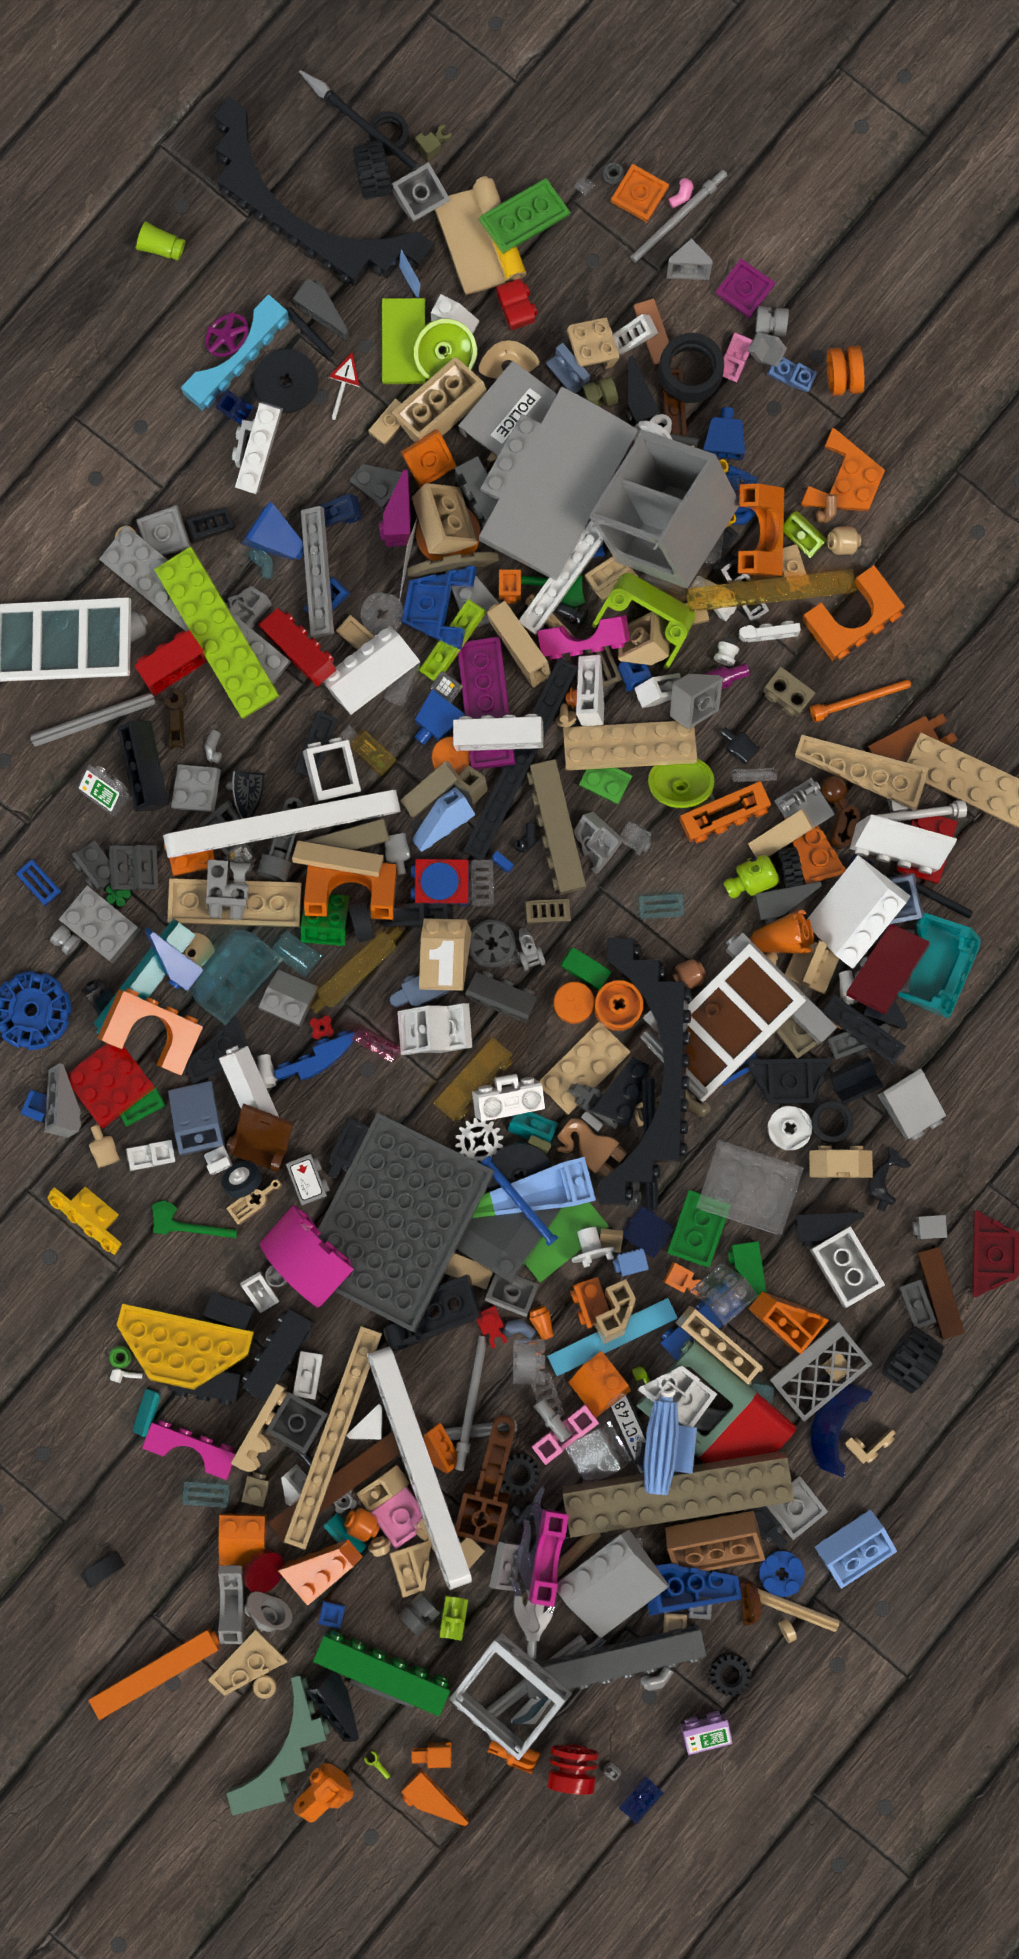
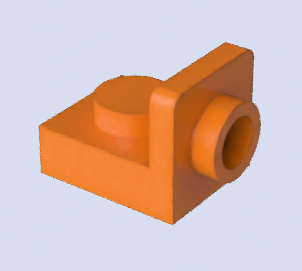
M499 570V600H504L507 604H513L521 600V570Z

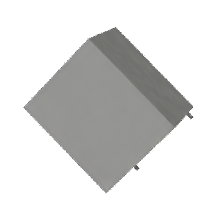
M643 430L589 516L593 521L592 527L597 528L617 563L688 589L738 509L739 500L716 454Z

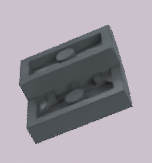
M109 846L111 890L158 889L156 846Z

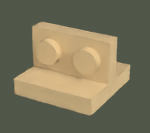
M822 941L814 942V944H810V948L813 949L812 952L806 954L793 953L785 975L790 980H794L795 983L824 995L839 958L827 948V943Z

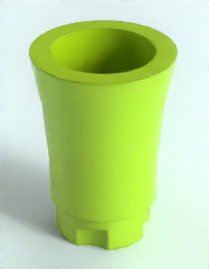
M145 221L138 236L136 250L179 260L183 253L185 240L179 239L178 236L163 231Z

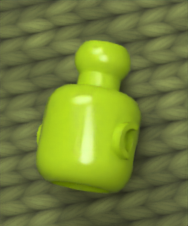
M761 854L754 858H748L746 862L738 865V877L728 878L723 884L730 898H737L745 890L749 895L755 896L776 886L779 882V876L770 858L765 854Z

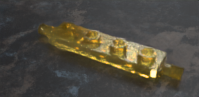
M396 926L388 935L380 932L375 939L369 942L317 991L320 999L310 1008L317 1014L325 1005L331 1008L336 1006L397 949L394 941L403 931Z

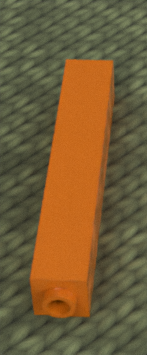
M209 1627L92 1696L88 1701L98 1719H103L221 1648L219 1645V1635L216 1631L212 1632Z

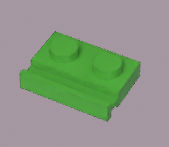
M617 768L587 769L579 786L618 805L632 775Z

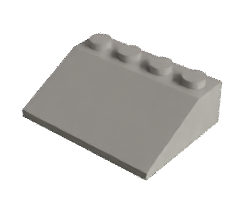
M628 1530L559 1581L557 1592L565 1604L602 1638L670 1586L634 1535Z

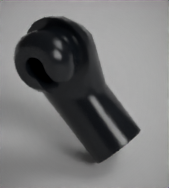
M526 823V835L514 844L517 851L521 853L527 852L536 844L537 824Z

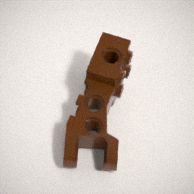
M500 1415L493 1422L478 1484L476 1486L466 1483L455 1525L457 1536L496 1546L498 1545L510 1494L499 1492L515 1433L514 1420L508 1415ZM502 1422H506L510 1425V1430L502 1433L498 1430L497 1426Z

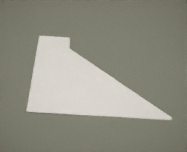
M418 516L407 543L400 597L417 528Z

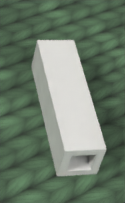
M238 1045L225 1050L226 1055L220 1057L219 1060L240 1108H242L244 1103L278 1116L248 1046L239 1049Z

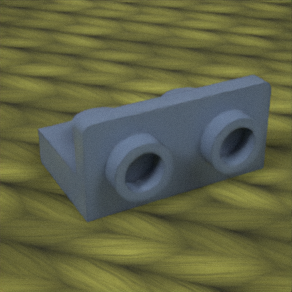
M563 343L556 348V355L547 362V367L567 390L577 394L582 390L581 385L590 382V374L584 367H580L577 364L576 358Z

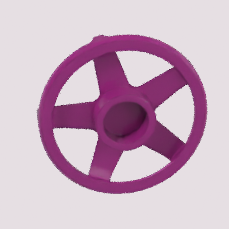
M233 312L218 318L211 326L207 327L206 348L211 354L219 357L233 354L241 348L247 339V321L241 315L234 314ZM234 318L241 320L244 326L232 328ZM227 320L223 329L215 328L222 321ZM245 332L242 341L235 347L234 341L237 334ZM213 333L218 336V339L210 346V337ZM223 343L228 346L230 351L217 353L215 350Z

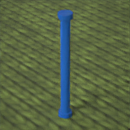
M491 1156L486 1157L480 1164L495 1171L493 1175L495 1180L547 1240L546 1244L550 1246L559 1237L556 1234L553 1235L494 1165L491 1161Z

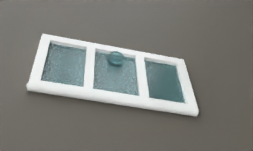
M130 598L0 604V682L130 676Z

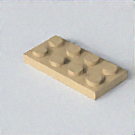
M599 1021L539 1082L542 1084L543 1091L569 1115L579 1105L575 1102L577 1098L567 1091L570 1085L578 1083L582 1087L588 1085L589 1087L596 1088L630 1054V1051Z

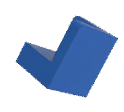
M30 1090L21 1114L45 1123L47 1095Z

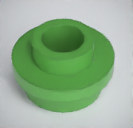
M117 1346L109 1354V1361L116 1368H125L132 1360V1354L125 1346ZM119 1353L124 1354L125 1358L123 1361L117 1359Z

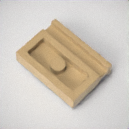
M612 556L585 574V579L599 596L600 600L604 602L622 574L631 573L637 577L638 575L633 571V568L617 563Z

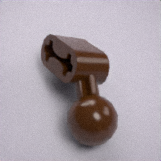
M830 776L822 781L820 792L827 802L835 805L838 811L830 835V842L833 847L842 849L851 844L856 824L860 819V813L856 807L849 806L845 798L847 785L844 780L838 776ZM846 813H849V817L852 818L848 822L847 817L844 816ZM841 833H843V838L846 839L843 842H841V838L838 837V835H840Z

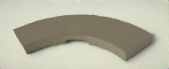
M496 552L473 553L474 555L462 557L461 554L445 556L443 557L444 560L432 562L429 560L413 565L407 569L408 576L426 577L438 572L468 566L486 567L499 561V557Z

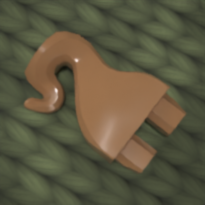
M571 1118L557 1136L565 1145V1147H558L557 1151L569 1153L575 1147L571 1134L573 1132L578 1133L581 1158L585 1157L588 1170L602 1177H606L614 1170L605 1163L609 1156L620 1163L627 1154L618 1145L619 1142L610 1136L596 1135L580 1119Z

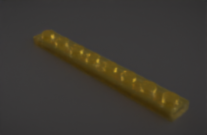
M853 569L688 588L686 596L689 612L854 593L856 585Z

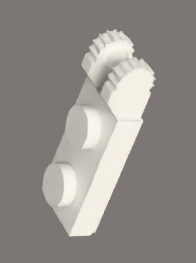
M785 621L779 626L763 624L759 628L747 625V627L740 628L738 638L746 643L798 637L801 631L800 623L794 624V621Z

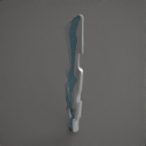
M598 1636L593 1643L587 1644L580 1652L599 1648L606 1640ZM547 1696L537 1700L531 1698L512 1717L511 1723L536 1724L551 1700Z

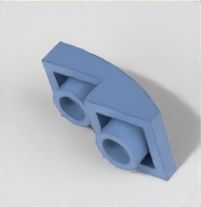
M782 357L777 367L770 366L766 375L795 389L809 392L817 372L801 363L795 364Z

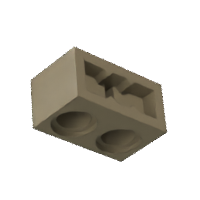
M782 667L779 668L763 690L766 693L765 697L769 701L779 703L783 706L782 709L790 716L795 715L797 718L815 695L813 690ZM774 684H783L785 690L782 692L776 691ZM791 697H800L802 699V704H793L791 701Z

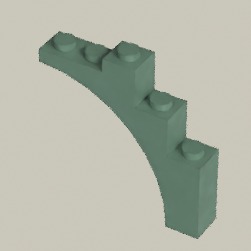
M302 1673L294 1674L291 1677L294 1708L287 1739L275 1759L261 1773L227 1791L226 1794L232 1816L286 1801L287 1794L290 1791L287 1780H283L282 1777L306 1771L310 1758L307 1749L303 1750V1747L326 1741L328 1738L327 1734L330 1733L328 1720H323L322 1715L313 1717V1714L316 1713L313 1700L308 1699L305 1690L308 1688L309 1683L307 1677L303 1678Z

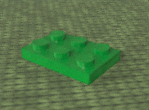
M688 1190L667 1253L710 1268L731 1204Z

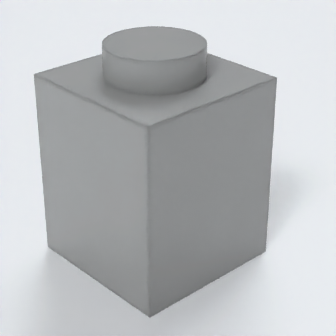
M946 1215L916 1217V1222H913V1234L917 1235V1240L947 1238Z

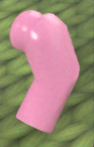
M687 178L680 180L679 193L668 198L671 208L690 200L693 191L692 181Z

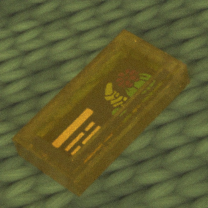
M366 731L350 745L381 776L397 761Z

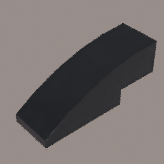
M448 903L394 904L393 920L382 919V927L422 928L424 919H453V905Z

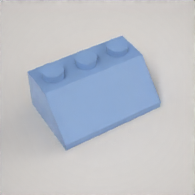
M871 1509L815 1546L822 1561L841 1589L897 1552L885 1528Z

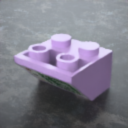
M719 1711L706 1714V1718L698 1720L697 1717L685 1719V1723L680 1724L688 1755L733 1744L728 1720L724 1713L720 1714Z

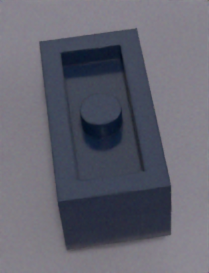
M350 493L319 505L324 508L325 528L340 522L347 524L362 519L358 497Z

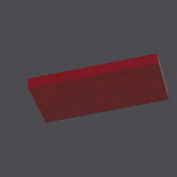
M890 924L846 991V996L886 1015L929 948L930 942L894 924Z

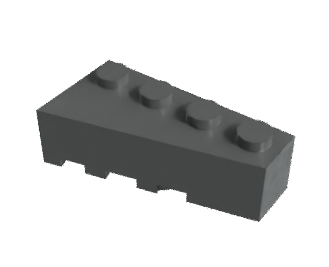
M477 456L455 468V480L483 530L499 500L481 492L480 488L488 476V472ZM492 548L494 552L498 554L501 553L500 551Z

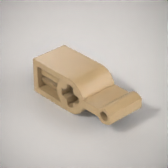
M273 1180L271 1185L265 1190L256 1189L248 1196L239 1198L226 1209L236 1223L241 1225L266 1206L267 1195L275 1189H280L282 1183L279 1180ZM254 1194L262 1196L259 1205L257 1203L252 1204L251 1202L254 1199Z

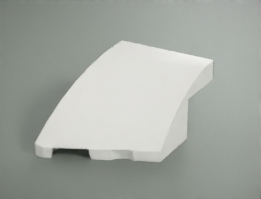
M683 1366L658 1377L638 1389L653 1403L655 1400H659L660 1396L672 1397L673 1402H676L678 1407V1422L683 1426L689 1427L695 1426L717 1395V1393L699 1381L698 1377Z

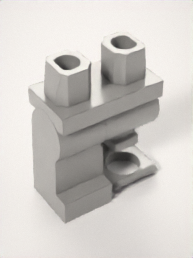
M208 860L206 904L209 907L210 918L221 919L223 908H231L230 919H243L245 909H248L249 885L245 883V874L247 871L252 870L251 863H229L228 861ZM231 868L234 874V882L228 884Z

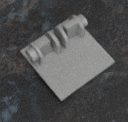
M812 778L774 800L785 819L804 809L814 827L835 815L820 792L819 784L814 782Z

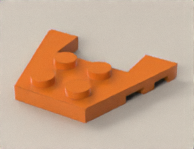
M832 428L824 448L844 455L845 458L830 494L837 495V508H841V510L869 511L885 470L839 431ZM808 486L801 506L825 509L826 495L828 494Z

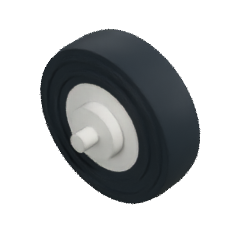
M251 1161L237 1162L223 1174L221 1180L222 1187L230 1197L242 1198L248 1196L259 1186L261 1172Z

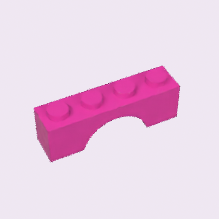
M626 615L600 620L596 633L589 639L573 637L564 626L537 631L541 653L544 657L549 656V660L562 658V654L570 652V656L583 654L582 650L590 649L591 653L603 651V646L611 645L612 649L625 647L624 643L631 641Z
M159 1420L158 1423H151L142 1449L165 1456L174 1447H191L202 1456L206 1473L225 1480L229 1479L233 1468L231 1462L237 1453L233 1451L234 1447L224 1443L218 1446L212 1443L213 1439L203 1435L200 1438L192 1436V1431L180 1427L179 1431L170 1428L171 1423Z
M548 1509L542 1510L528 1597L532 1604L554 1607L558 1586V1561L561 1546L566 1536L569 1517L565 1512Z

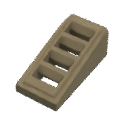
M569 899L525 901L527 925L571 921ZM551 905L555 907V917H551ZM559 905H563V917H560ZM541 906H546L547 917H542ZM533 907H537L538 918L533 917Z

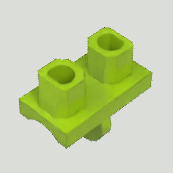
M446 1595L440 1630L441 1638L462 1641L468 1599Z

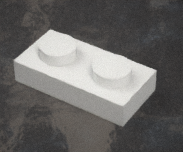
M300 1352L293 1395L316 1399L323 1359L322 1354Z

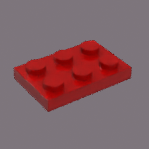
M942 816L912 819L910 826L953 837L958 821ZM946 859L941 868L931 874L921 873L918 871L919 868L912 866L910 868L897 866L896 871L902 874L914 873L915 878L938 885Z

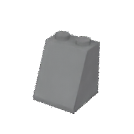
M921 1069L877 1095L905 1140L912 1138L914 1141L924 1135L922 1130L929 1126L931 1129H934L943 1123L942 1118L946 1116Z

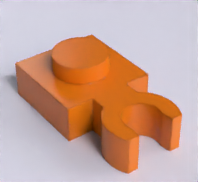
M674 1262L663 1280L664 1283L683 1293L688 1288L692 1295L698 1297L700 1293L695 1291V1285L705 1286V1282L700 1279L692 1280L693 1272Z

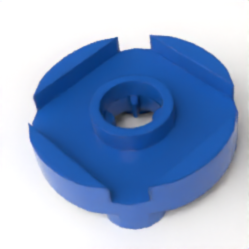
M784 1550L774 1551L760 1564L759 1579L763 1587L775 1596L787 1597L795 1594L804 1582V1567L801 1561L791 1552ZM780 1567H784L785 1572H788V1576L784 1577V1580H779V1576L775 1574L776 1570L780 1571Z

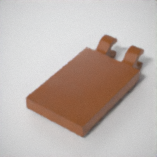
M942 713L930 721L924 716L867 748L870 753L906 762L919 733H923L949 746L958 739L954 732L941 740L938 739L934 729L945 724L947 721Z

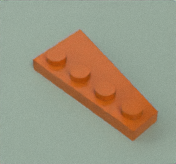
M816 826L792 842V846L797 848L800 856L804 884L821 882L841 876L846 871L845 866L842 865L837 853L831 847L819 826Z

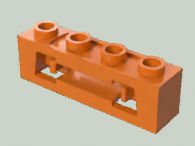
M761 781L687 812L681 815L679 820L689 843L695 841L697 844L707 840V835L715 832L716 835L727 831V827L732 824L740 826L748 822L747 818L753 815L758 818L767 814V809L770 808L771 803ZM741 798H744L742 801L743 809L711 822L710 826L700 829V827L707 825V816L739 803ZM754 804V807L745 810L746 808Z

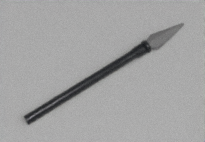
M301 70L299 71L319 97L324 98L326 102L342 111L375 140H380L387 150L413 171L418 169L419 164L344 103L333 90L329 89L325 82Z

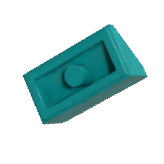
M527 1112L514 1115L508 1131L527 1140L533 1135L550 1143L558 1123L536 1113Z
M151 1389L145 1390L133 1427L134 1433L142 1437L147 1436L162 1396L160 1392Z
M335 1514L324 1524V1528L337 1543L349 1540L359 1553L366 1548V1544L363 1541L347 1534L346 1527L344 1526L345 1520L340 1514Z

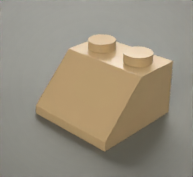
M653 611L628 623L631 641L624 643L625 647L619 648L618 659L622 662L653 665L669 657L670 642L665 637V629L669 623Z

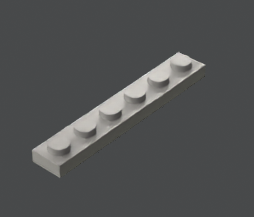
M321 506L301 510L310 634L314 638L334 634L324 508Z

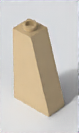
M505 601L494 604L487 612L488 620L532 688H535L549 679L551 675L548 661Z

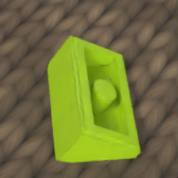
M798 511L793 512L784 522L783 533L792 542L797 544L809 558L827 542V539Z

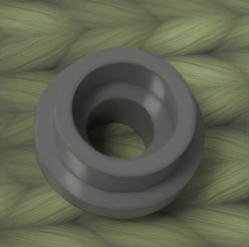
M609 163L603 169V178L609 184H617L624 177V170L618 163ZM615 172L617 176L611 177L609 174Z

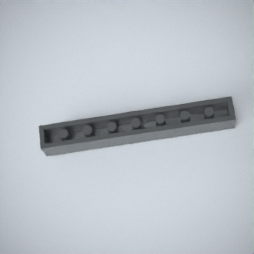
M696 1624L683 1629L679 1628L536 1663L566 1689L569 1690L575 1687L585 1689L596 1682L606 1684L612 1682L613 1678H631L635 1676V1673L643 1671L644 1673H652L657 1671V1668L664 1666L666 1668H673L685 1661L689 1663L698 1662L702 1657H706L701 1629ZM524 1677L529 1698L537 1700L546 1697L545 1694Z

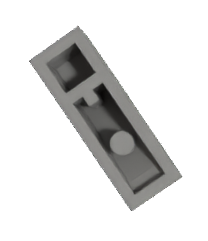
M59 1063L48 1070L44 1132L68 1138L79 1132L81 1127L80 1109L65 1067Z

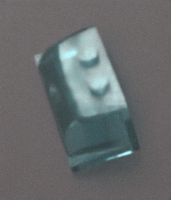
M235 930L201 967L203 971L192 984L191 993L201 1007L224 1025H227L283 961V958L255 934L245 930Z

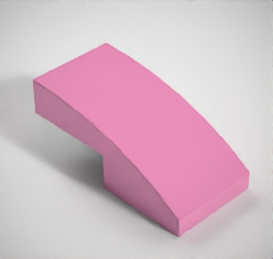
M736 332L734 333L724 356L723 377L735 382L738 381L750 354L748 349L753 339Z

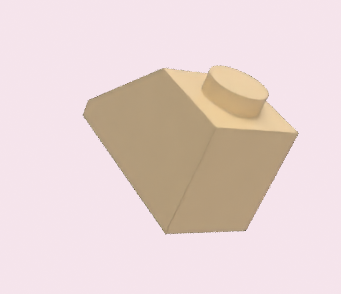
M396 1465L356 1494L368 1512L392 1498L410 1483Z

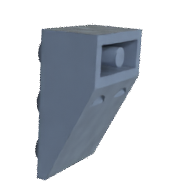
M212 1081L168 1091L174 1132L180 1155L183 1156L226 1146Z

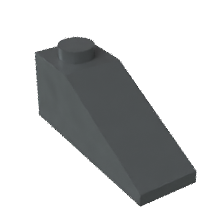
M307 278L293 297L294 306L347 341L349 339L348 329L328 296L325 287L317 280L311 281Z
M821 882L756 894L754 900L759 923L765 922V925H768L782 918L819 890L822 886Z

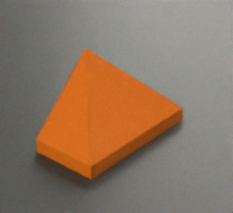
M438 1423L424 1434L423 1440L432 1465L444 1473H449L456 1466L458 1452L442 1424Z

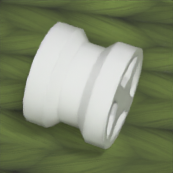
M719 642V651L715 654L714 660L723 665L734 666V657L738 654L739 648L727 642Z

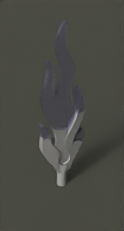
M540 1487L537 1491L532 1505L536 1526L534 1547L530 1553L531 1527L528 1520L523 1518L524 1532L517 1553V1566L527 1595L525 1605H523L522 1590L517 1581L513 1582V1610L516 1620L525 1634V1639L528 1641L527 1655L532 1659H536L537 1641L540 1640V1636L550 1622L555 1609V1604L554 1607L547 1606L544 1610V1605L532 1604L528 1600L542 1516L541 1498L544 1492L543 1487Z

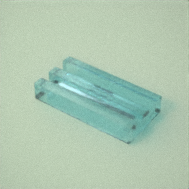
M683 894L639 897L640 919L684 916ZM679 900V903L644 905V902ZM679 908V911L646 914L644 910Z
M185 1481L182 1505L228 1508L230 1485ZM189 1487L224 1489V1494L189 1491ZM188 1496L222 1498L224 1501L188 1500Z

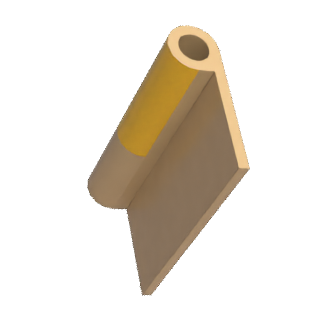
M484 176L477 179L473 189L449 195L450 201L435 210L465 295L497 287L526 276L517 246L502 254L478 220L481 215L502 204L492 178Z

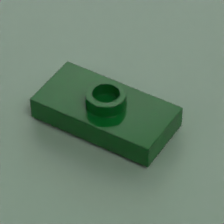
M155 1086V1089L120 1116L125 1126L128 1127L165 1107L166 1104Z

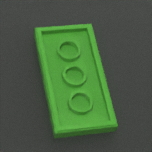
M547 178L484 213L478 220L502 254H505L568 217L571 212Z
M590 1202L562 1207L548 1228L553 1235L556 1234L559 1238L548 1246L546 1244L547 1240L543 1237L525 1265L541 1283L581 1250L578 1231L596 1227L599 1236L601 1228L607 1229L609 1226Z

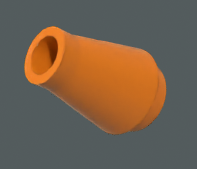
M541 1305L529 1310L530 1316L528 1318L540 1335L541 1340L553 1337L549 1309H546L545 1305Z

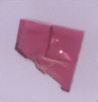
M362 1026L352 1038V1040L391 1063H394L400 1053L399 1046L365 1026Z

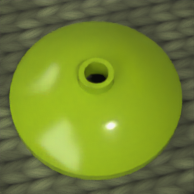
M448 318L437 319L425 325L418 333L413 346V358L417 369L426 379L429 380L455 356L470 370L473 368L477 356L476 341L471 331L461 322ZM440 346L445 347V351L443 353H439L438 351Z
M698 758L697 763L654 765L649 773L648 786L652 795L659 802L671 807L688 808L702 803L711 795L714 788V775L710 767Z

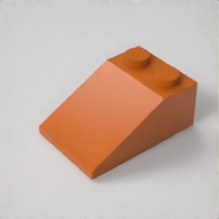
M222 1513L219 1515V1566H242L243 1572L246 1563H250L252 1560L251 1557L255 1553L266 1549L267 1514Z

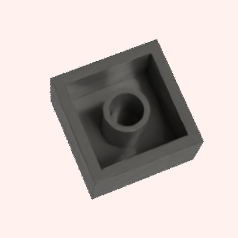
M288 1392L267 1428L266 1435L305 1456L328 1414Z

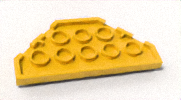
M122 1304L117 1321L119 1331L149 1380L193 1390L247 1357L254 1335L251 1331Z

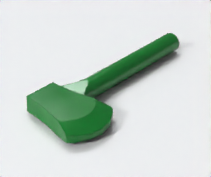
M579 575L561 600L562 602L572 607H578L585 603L582 590V575ZM521 576V584L544 586L549 578Z
M159 1201L152 1205L154 1217L153 1233L168 1235L169 1232L183 1231L229 1238L237 1237L236 1229L172 1220L177 1208L170 1202Z

